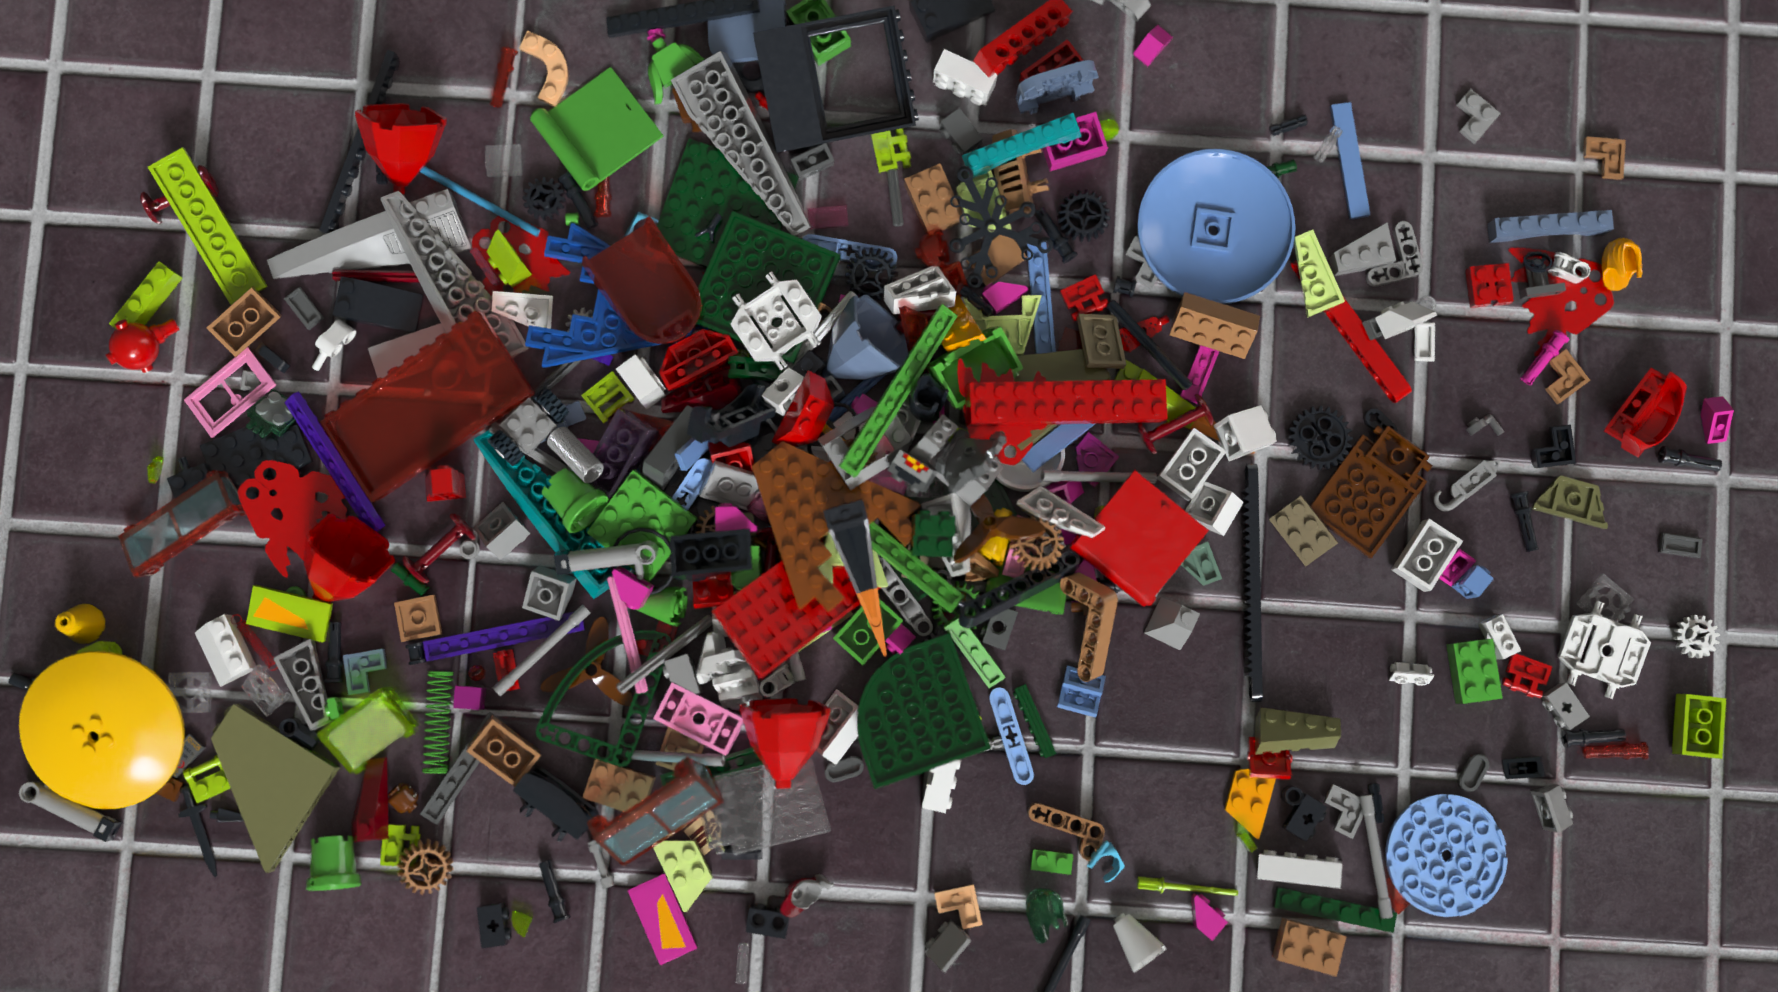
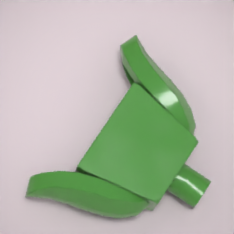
M659 38L652 43L657 53L652 56L647 72L654 95V105L662 103L664 96L663 87L665 89L672 85L671 79L705 60L690 46L685 44L677 45L675 42L667 46L663 38Z

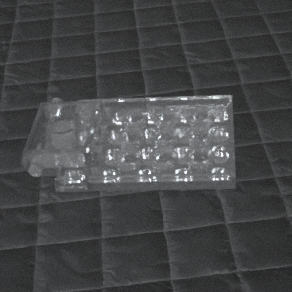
M811 757L795 778L791 780V788H775V780L771 777L765 766L760 765L714 776L717 790L710 791L708 786L702 787V794L697 796L709 849L715 848L716 854H723V846L731 844L733 854L737 855L831 831Z

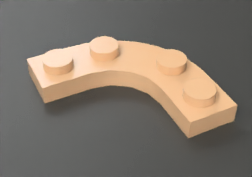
M527 31L519 47L520 50L542 60L546 64L548 71L546 82L538 99L556 107L568 83L566 60L554 43Z

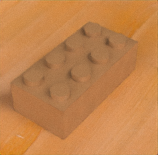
M1184 292L1173 318L1169 335L1245 359L1258 332L1260 316Z

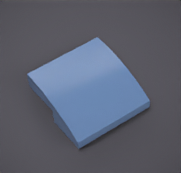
M1067 666L1057 707L1096 718L1106 676L1101 675L1091 681L1084 682L1078 676V668Z

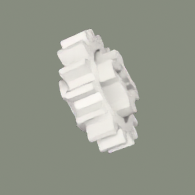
M1691 615L1690 618L1684 617V622L1677 623L1680 628L1674 629L1678 636L1673 637V640L1679 641L1676 648L1682 647V654L1688 653L1689 658H1702L1703 656H1710L1709 651H1716L1713 645L1720 643L1715 640L1720 634L1715 633L1714 630L1718 627L1711 626V619L1705 621V616ZM1695 623L1702 625L1704 628H1700L1699 625H1696ZM1689 645H1693L1694 648H1697L1698 650L1691 648Z

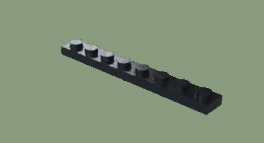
M701 0L606 17L607 32L610 38L648 32L652 29H666L760 12L759 0Z

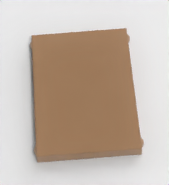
M999 235L992 240L988 255L993 265L998 269V274L995 278H989L986 275V268L984 266L981 275L985 286L996 282L1022 261H1025L1022 259V252L1014 239ZM976 263L971 265L973 271L975 269ZM989 269L988 273L993 276L996 274V271Z

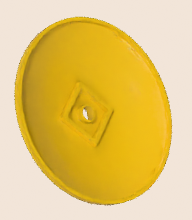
M89 651L77 653L49 666L35 679L28 689L19 717L22 748L37 776L45 785L61 797L90 808H124L149 798L171 778L180 762L184 747L185 732L182 713L169 687L155 672L133 658L113 652ZM91 731L98 733V741L91 738Z

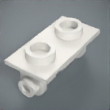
M1395 662L1390 665V671L1393 674L1389 681H1396L1399 684L1409 682L1416 683L1417 685H1426L1434 677L1432 667H1428V665L1413 664L1412 670L1409 668V663Z

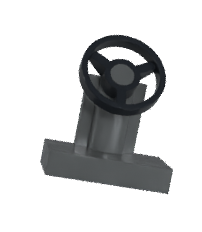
M1530 252L1525 255L1523 265L1526 270L1528 288L1520 291L1521 299L1557 295L1566 291L1565 283L1549 285L1547 271L1552 266V259L1549 255L1543 252ZM1531 256H1541V257H1542L1541 259H1539V258H1535V259H1533V260L1527 259L1528 257H1531ZM1546 259L1549 262V265L1547 267L1546 264H1544V261Z

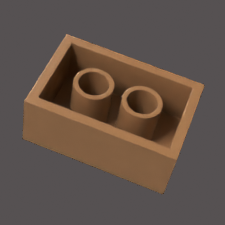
M941 164L904 179V186L927 237L960 224L959 218L963 213L960 207L955 208L950 203L951 198L955 195ZM954 198L953 203L959 205L956 198Z
M253 286L214 320L207 329L237 357L282 315Z
M491 715L466 748L469 754L514 787H516L524 774L530 770L541 756L538 748L494 715Z
M596 759L583 798L641 817L644 814L656 777Z
M1282 917L1272 957L1278 961L1337 977L1346 936Z

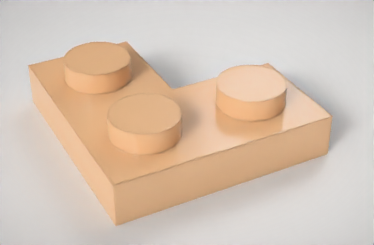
M974 884L934 892L938 913L958 909L962 929L982 925Z

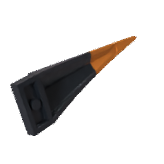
M863 499L824 509L823 513L829 533L883 656L886 657L869 522Z

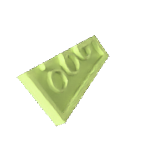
M1311 230L1296 236L1294 246L1308 318L1342 304L1345 300L1314 231Z

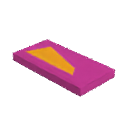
M665 873L628 890L660 965L698 948Z

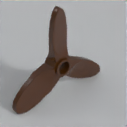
M982 494L970 506L979 525L956 549L953 556L954 563H961L967 560L993 537L1031 539L1043 535L1045 527L1041 522L1030 518L995 516L989 500Z
M601 616L594 621L586 643V654L609 640V625L605 617ZM606 653L591 663L597 667L595 675L591 676L588 673L587 667L569 687V689L589 679L593 680L609 698L623 706H631L633 695L629 690L622 694L617 689L616 685L621 681L603 669L602 662ZM573 667L561 670L545 679L541 684V690L555 692L560 682Z

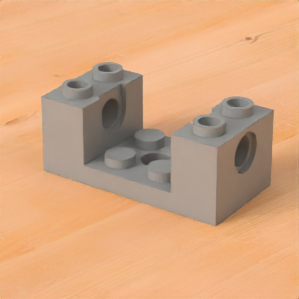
M942 414L914 446L910 454L935 469L938 458L944 456L950 444L948 438L956 431L958 426ZM994 458L990 459L991 469L986 475L969 481L961 490L956 492L968 505L971 506L989 488L1004 468ZM937 473L936 477L949 487L948 482L944 479V474Z

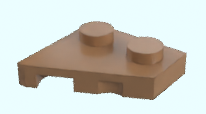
M976 552L970 557V572L964 573L966 575L965 582L970 583L998 577L999 569L982 557L980 553Z

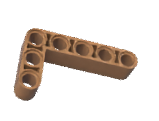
M1078 572L1062 578L1060 588L1066 595L1089 607L1077 669L1079 678L1084 682H1088L1100 677L1104 673L1118 597L1112 589Z

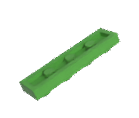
M958 615L943 626L948 634H951L954 642L990 689L1006 677L971 628L967 629L959 624Z

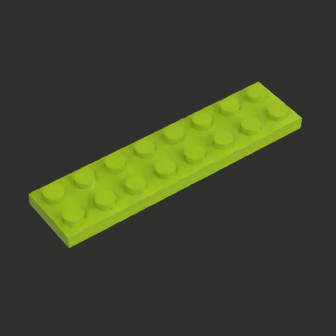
M182 147L148 166V169L230 305L235 303L253 286L258 292L267 288L268 286L214 196L202 181L196 166L185 148Z

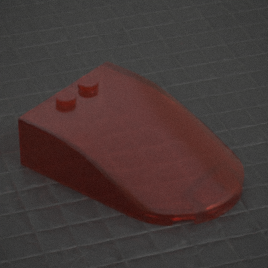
M650 216L646 218L645 225L594 257L588 259L587 256H584L582 258V266L607 302L629 329L641 339L656 344L672 343L685 337L696 325L701 310V296L698 287Z

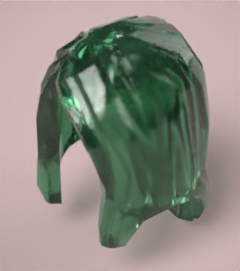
M1037 888L1027 895L1025 906L1028 922L1037 943L1043 944L1049 939L1051 924L1056 930L1060 928L1057 919H1062L1064 927L1068 926L1063 900L1059 894L1047 888Z

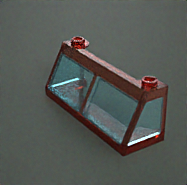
M210 471L205 475L206 478L136 525L131 524L123 529L124 533L118 537L130 571L135 578L153 576L160 571L165 562L224 523L233 521V518L238 516V513L240 516L246 514L239 500L238 490L225 471Z
M687 756L676 764L674 768L676 779L610 822L602 815H597L587 821L594 840L618 863L626 866L725 802L708 767Z

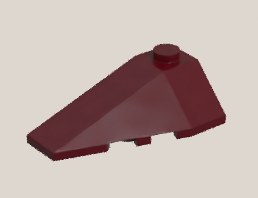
M727 363L712 371L707 377L695 380V383L687 388L681 387L663 397L661 400L662 413L682 412L687 405L692 408L702 405L705 407L710 406L712 410L722 409L743 391L740 378H728L730 365Z
M387 758L367 760L351 822L353 842L389 839Z

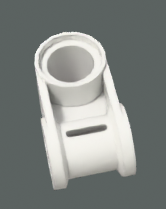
M1562 252L1555 253L1553 265L1548 270L1551 275L1561 277L1572 283L1581 282L1589 276L1591 271L1587 263ZM1575 269H1579L1582 276H1578L1575 273Z
M785 664L761 682L760 692L764 696L772 697L795 683L793 675L788 669V664ZM782 673H784V674L786 675V677L788 678V681L785 679V677L783 676ZM767 682L772 683L775 687L774 691L770 694L763 691V686Z

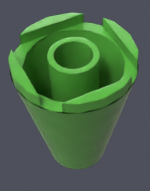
M680 586L666 587L659 593L649 595L645 605L637 611L678 627L681 625L679 623L680 618H684L686 614L688 596H684L683 592L686 591V588Z

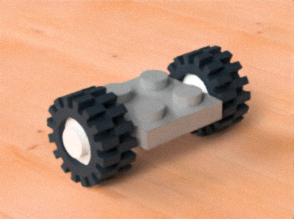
M546 387L542 388L533 397L539 407L528 398L500 424V427L510 438L499 429L487 440L495 451L511 466H514L524 456L523 452L516 446V443L527 454H530L557 428L554 422L558 424L570 413L566 406Z

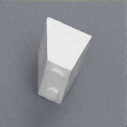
M1261 405L1231 414L1213 425L1223 449L1226 450L1225 454L1228 461L1240 458L1277 442L1275 431L1271 428L1268 422V415Z

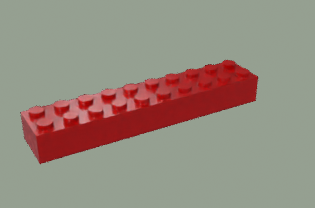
M1166 379L973 382L965 386L966 426L1162 422L1168 419Z

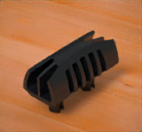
M537 764L533 766L532 770L524 774L513 789L517 795L525 800V803L519 810L520 813L528 808L525 817H530L536 808L558 825L551 834L553 838L558 832L560 833L557 839L558 842H561L567 833L576 840H579L599 815V812L578 793Z

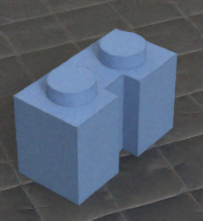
M1473 566L1451 587L1466 599L1476 598L1483 593L1494 578L1489 575L1490 571L1485 567Z

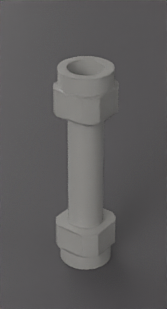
M596 839L588 842V848L590 853L593 852L602 878L600 882L603 889L615 885L613 876L608 873L601 852L603 847L600 840Z

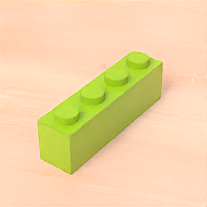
M158 262L109 324L117 329L115 324L120 320L126 319L128 323L136 322L146 325L183 278L168 266Z

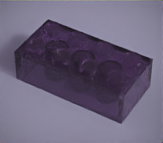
M618 409L593 452V455L603 464V471L596 480L589 484L603 491L612 499L632 470L638 469L659 430L630 411Z

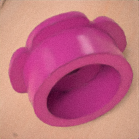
M663 29L648 31L647 40H651V43L659 38H666Z

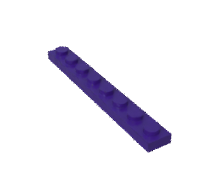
M299 391L292 394L284 402L359 520L378 533L385 527L382 518L377 514L371 501L350 472V468L345 464L339 451L330 441L328 434L319 424L317 417L310 410L306 400Z
M574 612L563 614L559 621L545 617L424 641L426 661L548 638ZM584 620L567 634L585 631Z

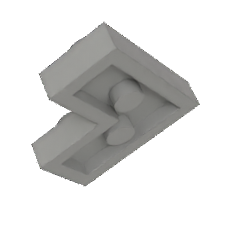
M1472 89L1456 105L1471 117L1459 132L1473 144L1479 140L1501 114Z
M1135 236L1125 255L1143 263L1134 280L1152 289L1157 277L1148 266L1142 254L1139 239Z
M1331 784L1323 802L1341 811L1333 830L1353 839L1364 816L1360 797Z

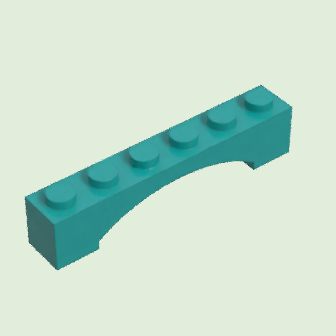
M1074 113L964 154L962 158L965 166L972 168L974 172L973 178L1021 155L1080 138L1081 133Z

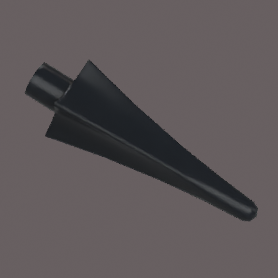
M219 808L218 811L211 810L210 818L217 819L216 822L244 821L241 813Z

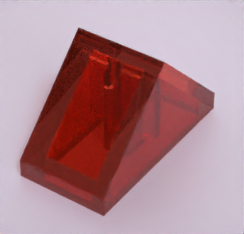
M956 261L941 268V272L955 289L956 296L959 295L961 298L960 290L965 285L968 286L960 261Z

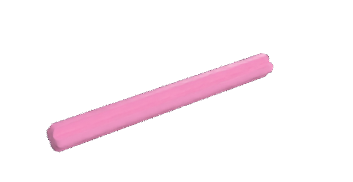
M611 576L607 578L632 673L642 664L625 602L620 599L614 577ZM645 677L634 685L636 693L648 691Z

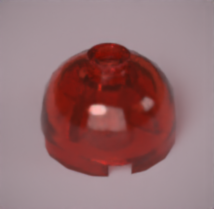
M941 229L926 232L919 240V247L916 248L917 258L921 259L928 268L938 266L941 269L949 266L946 264V262H950L948 244L946 240H942L941 236L944 233Z

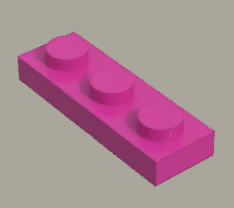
M1202 345L1199 346L1187 376L1192 382V386L1188 390L1182 389L1180 396L1183 399L1198 404L1194 395L1199 394L1202 396L1219 351Z

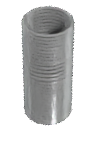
M559 427L550 434L547 445L584 483L593 482L601 475L603 464L567 427Z

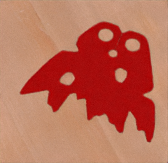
M500 216L491 221L490 229L480 230L472 239V248L477 265L481 269L489 270L482 284L490 296H493V291L504 292L503 286L505 284L498 276L501 274L498 268L494 269L487 260L490 258L487 253L488 248L480 247L479 241L482 237H489L492 241L495 231L498 230L499 223L507 221ZM507 221L510 224V230L502 234L532 274L513 287V293H522L523 290L529 291L530 285L549 292L548 283L550 282V277L566 276L570 274V271L557 259L544 256L547 237L549 236L548 232L533 225L540 229V233L536 237ZM525 243L529 246L531 253L526 255L519 252V246Z
M1509 248L1508 250L1522 264L1525 255L1530 252H1543L1549 255L1552 259V265L1555 260V253L1529 248ZM1531 256V257H1528L1527 259H1530V260H1533V259H1535V258L1541 259L1542 257H1541V256ZM1547 259L1544 261V264H1546V267L1549 265V262H1548ZM1577 259L1587 263L1591 271L1597 270L1600 272L1601 279L1598 282H1592L1588 276L1579 283H1572L1561 277L1553 276L1548 272L1549 285L1565 283L1566 291L1557 295L1534 297L1522 305L1523 308H1528L1530 313L1534 314V317L1530 320L1528 334L1548 329L1545 337L1538 342L1540 348L1534 353L1535 356H1539L1543 350V344L1548 343L1554 335V330H1558L1565 335L1566 331L1575 335L1579 334L1612 308L1614 298L1612 291L1604 287L1601 264L1585 259ZM1525 266L1514 272L1512 282H1527ZM1575 269V273L1578 276H1582L1581 271L1579 269ZM1582 287L1587 288L1586 294L1581 293ZM1597 294H1604L1606 296L1607 302L1605 305L1599 306L1595 303L1594 298ZM1570 301L1576 302L1577 309L1565 311L1567 303Z
M960 358L957 368L960 393L965 397V386L968 383L978 381L974 378L971 367L966 368L963 360ZM982 363L980 382H1015L1011 369L1008 370L1007 374H1001L998 377L995 371L989 368L988 364ZM1037 371L1033 381H1046V378L1041 375L1040 371ZM964 405L963 411L966 420V405ZM1047 425L967 426L970 438L987 440L996 431H1003L1007 442L1002 446V450L995 454L993 458L997 456L1003 464L1016 465L1031 449L1033 442L1022 451L1017 445L1031 437L1032 430H1042ZM1008 445L1016 448V455L1013 458H1008L1004 454V449Z
M266 460L254 471L255 479H247L239 487L238 497L257 537L261 539L269 538L265 545V552L275 568L287 578L286 566L290 565L287 547H290L304 560L306 535L317 524L316 520L323 518L321 512L327 511L341 519H346L345 513L347 508L341 501L345 499V496L330 475L312 471L300 478L298 469L293 465ZM266 468H273L276 471V477L273 480H266L263 477V472ZM249 487H256L259 490V496L256 499H249L246 496V490ZM270 490H276L277 494L270 496ZM315 493H325L328 495V499L324 503H320L315 500ZM274 508L281 509L283 514L281 521L272 516L271 512Z

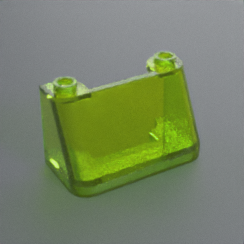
M382 687L318 732L317 736L350 774L355 773L357 775L366 769L365 764L370 758L398 738L405 737L407 739L416 733L414 729L419 725L392 687Z

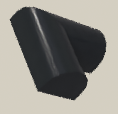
M1571 424L1549 427L1552 447L1536 448L1531 451V462L1535 469L1576 464Z

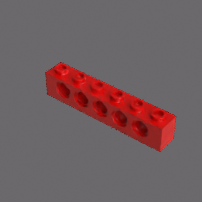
M1049 0L981 48L973 61L988 78L995 73L999 75L1006 68L1007 64L1011 66L1018 60L1021 54L1025 56L1032 49V46H1039L1046 36L1051 37L1057 31V28L1065 27L1069 23V17L1073 11L1063 0Z

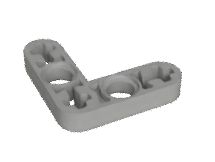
M1401 221L1393 228V236L1400 262L1371 269L1366 275V282L1370 286L1377 287L1414 278L1422 272L1423 263L1413 228L1409 222ZM1401 226L1407 230L1404 235L1398 231ZM1406 244L1410 245L1413 248L1412 254H1406L1403 251V246ZM1413 256L1415 257V258L1412 260V263H1411V260L1406 261V259H1410V258H1412ZM1411 265L1417 266L1415 273L1413 270H1409ZM1391 268L1399 270L1397 278L1390 275L1389 271ZM1374 273L1377 276L1382 275L1383 273L1385 274V276L1379 278L1377 282L1375 279L1371 278V276H1373Z

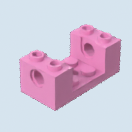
M673 682L653 718L724 755L729 754L744 724L741 715L729 709L727 710ZM696 713L704 715L705 721L703 724L697 725L694 722L693 718Z

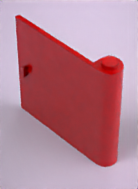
M1134 470L1094 518L1095 521L1105 526L1104 530L1093 538L1078 534L1069 547L1140 605L1145 607L1146 605L1150 606L1156 600L1155 595L1209 530Z

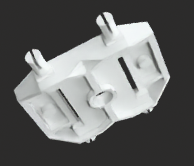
M770 272V276L768 274L765 276L772 285L770 289L749 303H745L740 294L736 295L740 302H738L735 296L732 298L738 306V311L731 322V326L755 361H775L780 370L787 367V364L781 356L794 345L806 339L810 341L813 348L817 347L815 342L817 345L820 344L815 336V332L822 316L797 280L780 282L773 272ZM782 295L785 297V299L787 300V302L789 303V305L791 306L799 320L804 325L803 328H801L797 320L794 318V316L782 300ZM751 316L754 317V319L756 320V322L758 323V325L760 326V328L772 344L773 348H770L764 337L761 335V333L751 320ZM776 317L783 320L782 325L779 327L772 326V321Z
M1596 600L1591 613L1572 615L1557 657L1570 669V675L1566 683L1575 686L1577 677L1581 674L1608 683L1604 696L1613 699L1616 688L1619 689V687H1626L1637 683L1651 642L1643 631L1640 630L1641 628H1638L1642 616L1634 614L1629 626L1602 617L1601 611L1605 603ZM1593 625H1596L1583 663H1581L1580 660ZM1605 645L1611 647V653L1608 656H1604L1602 653Z

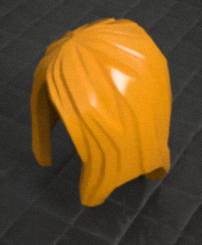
M1617 238L1609 242L1602 256L1604 286L1611 291H1618L1627 287L1630 278L1635 272L1637 278H1640L1643 273L1640 248L1636 243L1627 238Z

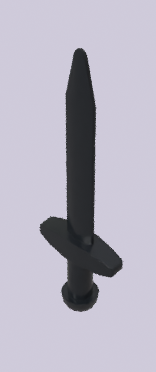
M183 786L180 788V794H183L187 809L180 812L178 816L179 818L190 816L205 863L212 875L217 877L215 858L199 815L208 806L207 804L195 805L190 786Z

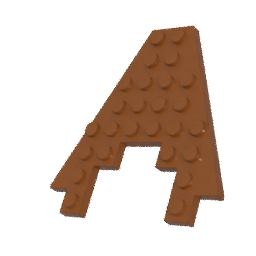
M783 441L752 466V471L797 606L800 610L813 598H816L829 612L844 599L840 592L818 569L832 557L830 551L820 542L829 533L823 513L824 509L863 499L869 525L878 518L904 547L911 542L912 522L908 517L920 508L921 505L918 502L869 480L850 491L834 464Z

